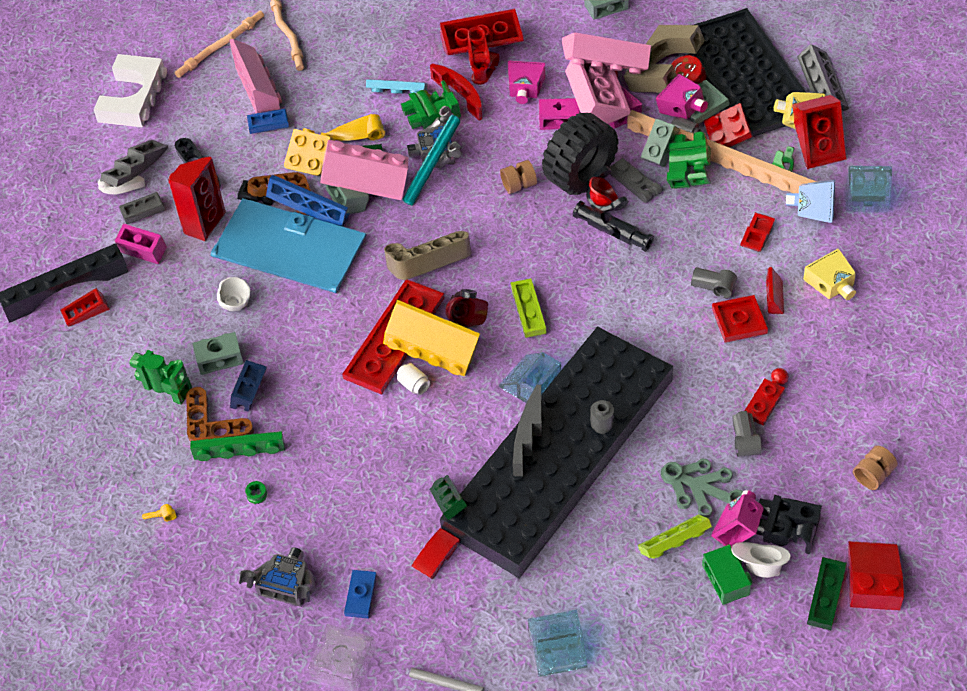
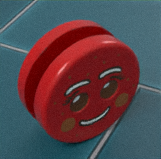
M686 55L677 58L671 63L676 75L680 74L695 84L706 80L705 69L697 57Z

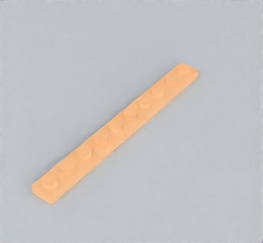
M631 110L628 115L627 128L635 133L639 132L649 137L655 119ZM680 129L678 134H684L687 137V141H693V133ZM707 139V143L711 148L710 161L718 163L724 168L738 171L744 176H751L762 183H769L780 190L791 193H799V186L801 184L816 182Z

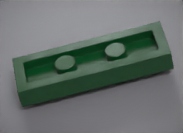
M448 475L437 479L429 489L448 521L467 506L456 485Z
M822 557L807 625L831 631L846 562Z

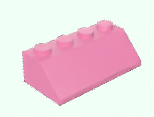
M573 33L562 38L565 58L572 60L573 64L584 65V62L591 63V67L603 68V65L610 66V70L613 71L628 69L629 73L641 74L642 71L648 70L651 45L581 33Z
M235 39L229 40L235 68L255 112L262 113L280 110L281 96L279 92L275 93V83L273 79L269 80V70L267 66L263 67L264 60L262 55L257 54L255 47Z
M572 60L570 61L565 71L581 113H592L607 124L630 114L631 111L615 71L610 70V66L603 65V68L591 67V63L584 62V65L573 64Z
M328 140L320 183L402 200L409 157L383 152L379 149L364 148L360 145H350L341 141Z

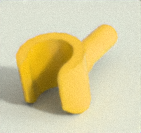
M164 504L160 508L161 510L142 514L143 520L163 516L165 522L174 520L177 516L175 510L169 504Z

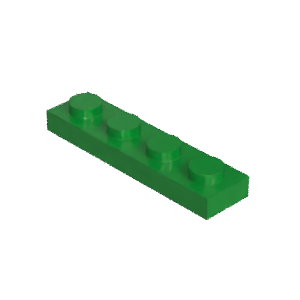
M282 431L190 441V449L194 460L208 461L210 458L221 457L229 459L238 455L254 456L257 453L266 452L275 454L279 451H285V442Z

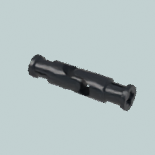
M579 201L573 210L574 218H580L588 222V225L629 245L634 244L644 252H647L653 243L654 236L652 234L647 235L639 231L638 227L598 208L593 209L585 205L583 201Z

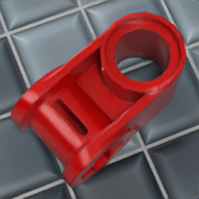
M479 26L472 27L468 31L470 66L484 62L490 64L485 31Z
M489 51L490 64L484 62L471 66L473 70L471 77L473 83L477 85L487 83L496 69L495 66L499 64V53Z

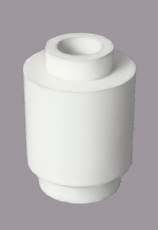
M409 363L399 368L397 380L409 391L418 395H422L427 391L430 381L416 366Z

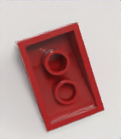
M832 95L792 104L794 124L807 169L846 160L841 101Z
M848 541L850 607L900 610L904 599V588L897 544Z

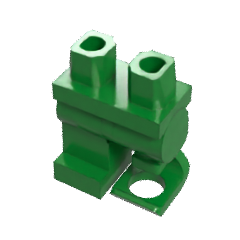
M441 81L443 88L441 96L436 91L433 94H429L427 90H420L416 93H410V100L401 103L402 112L405 116L415 113L407 117L412 129L420 126L423 129L429 127L438 117L441 118L439 111L443 106H448L453 115L458 118L461 117L459 103L445 81Z
M695 132L693 141H687V137L684 134L675 135L674 142L669 143V172H667L666 180L670 187L677 189L690 187V184L691 186L711 184L705 169L706 166L711 164V148L707 143L705 133ZM691 166L694 167L695 173L690 174Z
M147 350L144 355L135 352L129 360L130 366L136 368L135 379L142 382L144 389L149 391L153 389L157 393L165 392L170 394L173 402L180 405L186 399L187 392L192 388L189 377H187L182 360L171 361L167 365L163 356L154 354L150 350Z

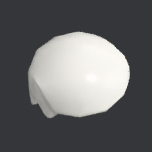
M228 277L221 281L217 293V301L223 309L240 311L247 306L250 298V287L245 280L238 277Z

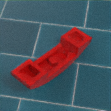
M431 64V79L441 88V81H445L447 85H450L466 100L467 111L479 121L482 120L481 100L473 85L456 71L442 65Z

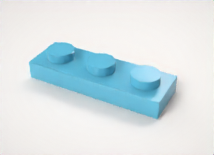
M366 80V88H372L371 92H383V89H391V93H402L403 90H410V93H416L420 90H427L428 83Z

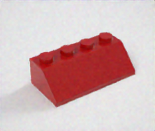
M515 9L440 22V37L444 52L447 55L468 52V31L475 26L484 29L488 48L524 41Z
M209 156L180 164L170 174L168 179L183 233L202 241L207 240L226 213L213 159Z

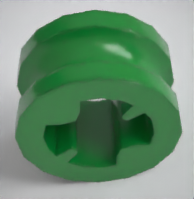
M253 481L245 488V494L250 503H262L267 497L266 487L260 481ZM257 489H260L259 495L257 493L255 496L252 495L253 490L257 492Z

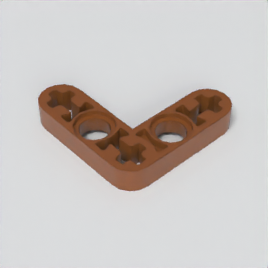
M302 173L274 174L281 179L311 191L308 181ZM272 175L250 178L247 188L248 193L258 197L265 196L268 188L266 185L269 184V179ZM296 210L297 213H300V214H303V215H307V214H305V213H302V212Z
M194 387L187 392V435L189 441L251 435L254 433L252 422L247 418L209 422L206 391L201 387ZM196 395H200L199 405H196L194 400ZM196 413L204 414L199 420L192 419V416ZM246 426L245 431L241 432V427ZM196 427H199L201 434L196 438ZM231 427H233V434H231ZM218 429L227 430L222 436L215 435Z

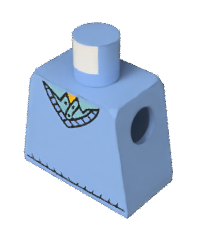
M836 180L801 184L799 186V193L786 194V206H798V216L832 223L834 220Z

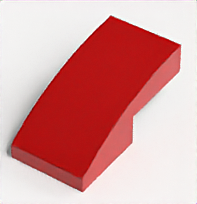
M755 212L750 226H747L740 246L761 252L775 224V218Z
M440 528L421 550L412 567L433 579L445 559H450L461 540Z

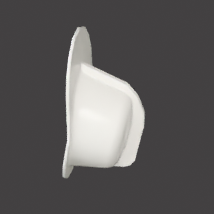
M739 542L735 543L731 550L733 555L746 562L747 569L752 574L759 577L779 576L782 565L790 560V553L783 547L776 545Z

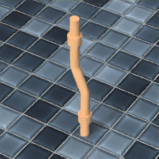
M271 0V10L274 12L276 24L290 39L292 60L295 61L296 69L301 71L304 69L302 62L303 53L299 49L297 36L283 21L281 1Z
M258 11L252 17L244 19L242 24L228 35L205 48L194 58L190 57L186 60L184 65L175 71V75L180 78L188 71L194 70L198 63L228 44L229 40L235 39L244 31L252 29L255 23L264 17V13Z

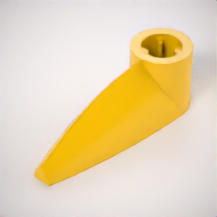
M370 114L327 132V134L333 135L332 139L349 141L369 138L374 141L385 136V129L380 116Z

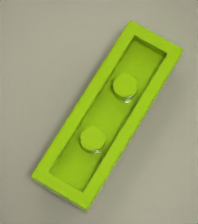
M532 279L510 282L525 338L546 334L545 322Z
M698 514L639 544L638 548L642 555L652 559L658 558L664 554V551L682 546L685 540L703 535L705 530L712 527L710 520Z

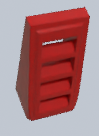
M97 288L60 309L68 327L110 310L104 295ZM71 311L74 312V314H75L74 317H71V315H70V312H71Z

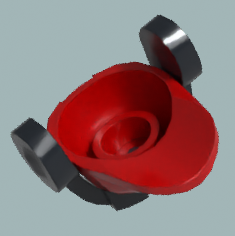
M608 166L601 167L594 173V177L590 179L588 191H586L587 201L590 202V206L593 209L598 208L604 212L621 210L629 203L624 196L618 198L613 187L605 180L611 173Z

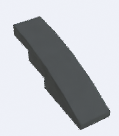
M149 140L128 148L127 156L115 160L114 168L102 172L100 180L115 187L132 180L154 164L168 149V145L155 140Z
M541 385L535 386L518 424L513 454L514 476H523V456H532V436H542Z

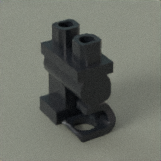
M775 494L773 500L760 498L759 503L763 506L762 515L768 516L767 520L760 519L756 532L757 535L763 536V542L785 546L788 544V541L792 540L797 543L798 539L801 538L806 543L805 553L810 554L821 517L822 505L781 498V496Z

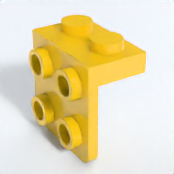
M303 128V131L293 129L284 167L320 176L328 140H336L332 139L333 135L321 132V135L315 134V131Z

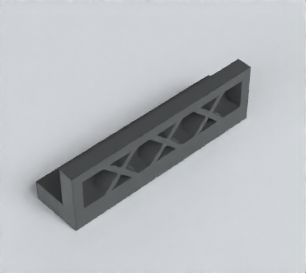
M810 44L797 58L811 93L834 96L841 101V110L846 111L849 109V106L827 52Z

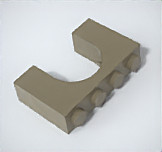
M658 25L646 45H651L648 70L642 71L641 74H632L627 70L623 76L629 90L633 92L661 93L677 75L672 64L656 63L662 58L675 53H697L705 41L699 26Z

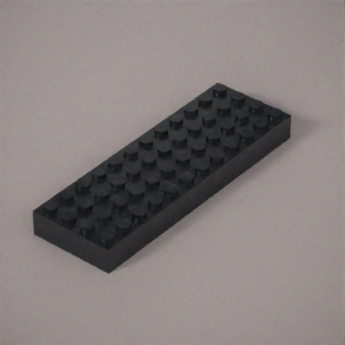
M597 326L541 394L542 436H532V456H523V476L513 475V454L518 429L517 424L460 493L467 506L449 521L442 515L440 517L441 528L460 539L459 543L520 579L673 380V365ZM600 400L608 401L614 407V425L610 431L603 434L596 432L590 423L591 406Z

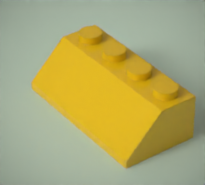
M397 300L385 331L383 344L391 349L405 352L413 358L427 361L432 366H439L449 370L454 375L465 376L474 358L480 333Z

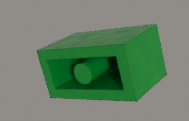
M730 544L704 553L702 566L722 605L749 596L750 588L753 585L750 574L744 572L741 566L742 561L733 555Z

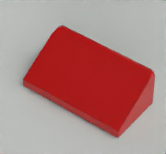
M769 267L766 276L767 312L769 314H784L783 281L772 267Z

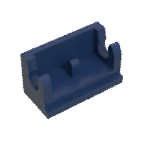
M248 360L245 361L231 394L230 408L237 409L238 404H241L245 407L244 411L248 412L250 410L267 366Z

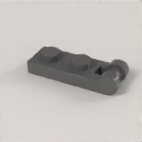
M624 158L610 166V175L644 203L650 201L653 195L657 196L662 192L661 186L658 183H653Z

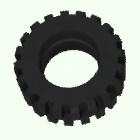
M589 112L571 116L567 122H563L560 125V128L554 132L552 139L547 143L548 147L544 150V159H542L544 175L567 194L580 195L581 193H586L594 173L604 166L611 168L610 165L616 158L615 154L618 152L617 145L619 144L616 130Z

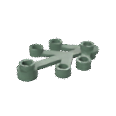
M704 458L684 466L676 462H668L661 469L662 480L667 484H671L677 497V507L687 509L691 504V498L684 492L683 483L691 488L698 505V514L710 518L712 515V507L707 503L704 493L729 504L740 497L743 491L736 489L728 493L710 485V483L718 481L722 483L730 482L732 471L729 468H721L717 472L706 474L710 471L711 463ZM706 464L708 467L701 468L700 465ZM698 471L699 473L706 475L694 478L689 476L688 474ZM673 472V473H675L676 475H675V476H671V475H669V473ZM727 473L729 476L722 477L721 474ZM685 499L687 503L682 504L679 501ZM702 509H708L709 512H708V513H703V512H701V510H702Z

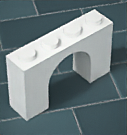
M118 54L112 66L116 81L139 83L143 87L136 94L129 97L120 98L100 95L94 107L97 122L143 127L145 120L149 119L151 106L155 105V96L161 90V81L166 78L167 69L160 58Z

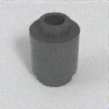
M675 117L671 122L677 128L693 134L701 132L698 123L685 118Z
M600 400L591 406L590 423L596 432L607 433L614 425V407L608 401Z

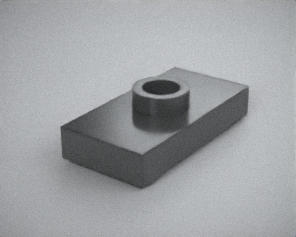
M158 192L120 205L119 209L125 223L130 224L165 210V207Z

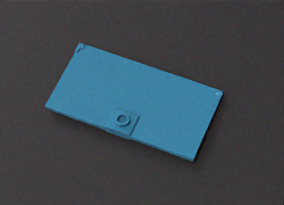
M242 198L217 244L214 245L211 257L337 293L366 238V233Z

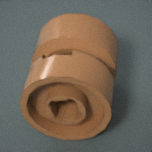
M529 160L517 163L516 167L511 165L500 169L501 180L508 194L520 191L521 187L529 188L537 184L536 173Z
M874 446L865 455V458L853 468V475L866 488L876 490L885 481L886 477L895 470L898 463L895 456L888 449L882 446Z

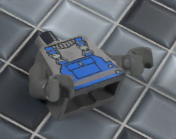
M443 106L440 109L439 114L441 118L438 117L429 127L417 133V144L407 145L409 157L420 155L423 164L445 126V121L453 115L448 106ZM451 139L435 167L442 168L446 164H455V158L461 156V146L456 141L452 142Z
M295 547L290 549L288 556L275 554L270 561L265 562L253 571L243 570L239 576V584L247 582L248 588H252L255 583L259 596L299 607L302 605L303 598H306V602H310V596L316 588L312 572L308 570L307 563L302 561L304 552Z

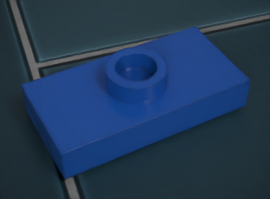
M286 109L247 115L250 134L289 127Z
M352 570L344 610L346 617L369 619L377 578L376 572Z

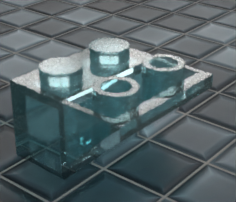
M849 166L844 190L846 212L888 213L891 202L892 166Z
M544 352L525 355L501 381L499 387L527 403L536 385H541V394L561 371V362Z
M577 609L528 619V632L538 677L588 668Z

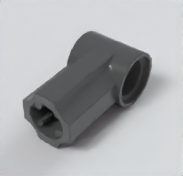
M696 267L693 271L691 286L711 290L718 297L721 295L724 296L723 298H729L736 284L737 275L730 270H721L718 273Z
M740 411L733 415L735 450L738 449L737 457L761 455V440L759 434H756L752 414L747 411Z

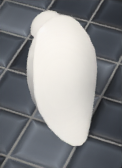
M137 176L118 187L99 179L98 188L103 193L120 194L143 188L146 184L141 176Z

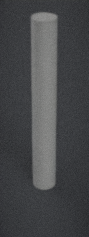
M413 667L409 677L458 691L484 690V687Z

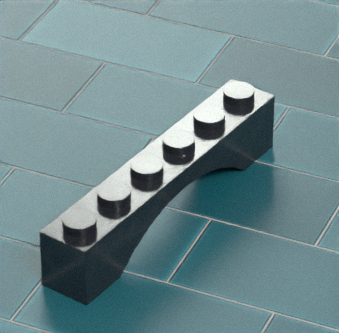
M115 243L0 291V304L10 323L31 314L45 299L66 287L88 281H109L128 273L124 257Z

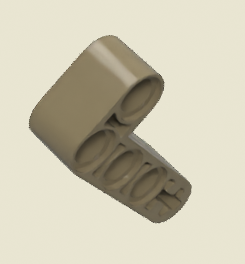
M457 231L410 249H406L400 243H391L384 247L387 268L400 280H407L467 258L472 253L469 233L466 231Z

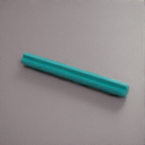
M451 115L405 193L403 197L404 203L411 206L414 204L461 122L457 116Z

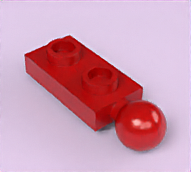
M774 369L771 373V381L764 378L744 410L752 414L754 422L764 426L783 396L785 387H782V385H785L789 380V374L785 369Z

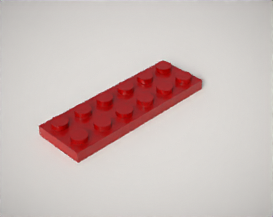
M405 280L343 372V379L382 395L408 355L405 352L391 349L383 344L385 331L397 300L434 315L445 299L444 293L411 280Z

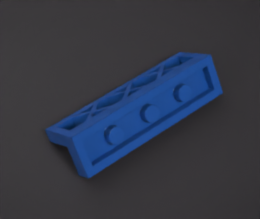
M272 175L269 179L266 197L318 220L342 227L350 216V213H347L348 207L275 175Z

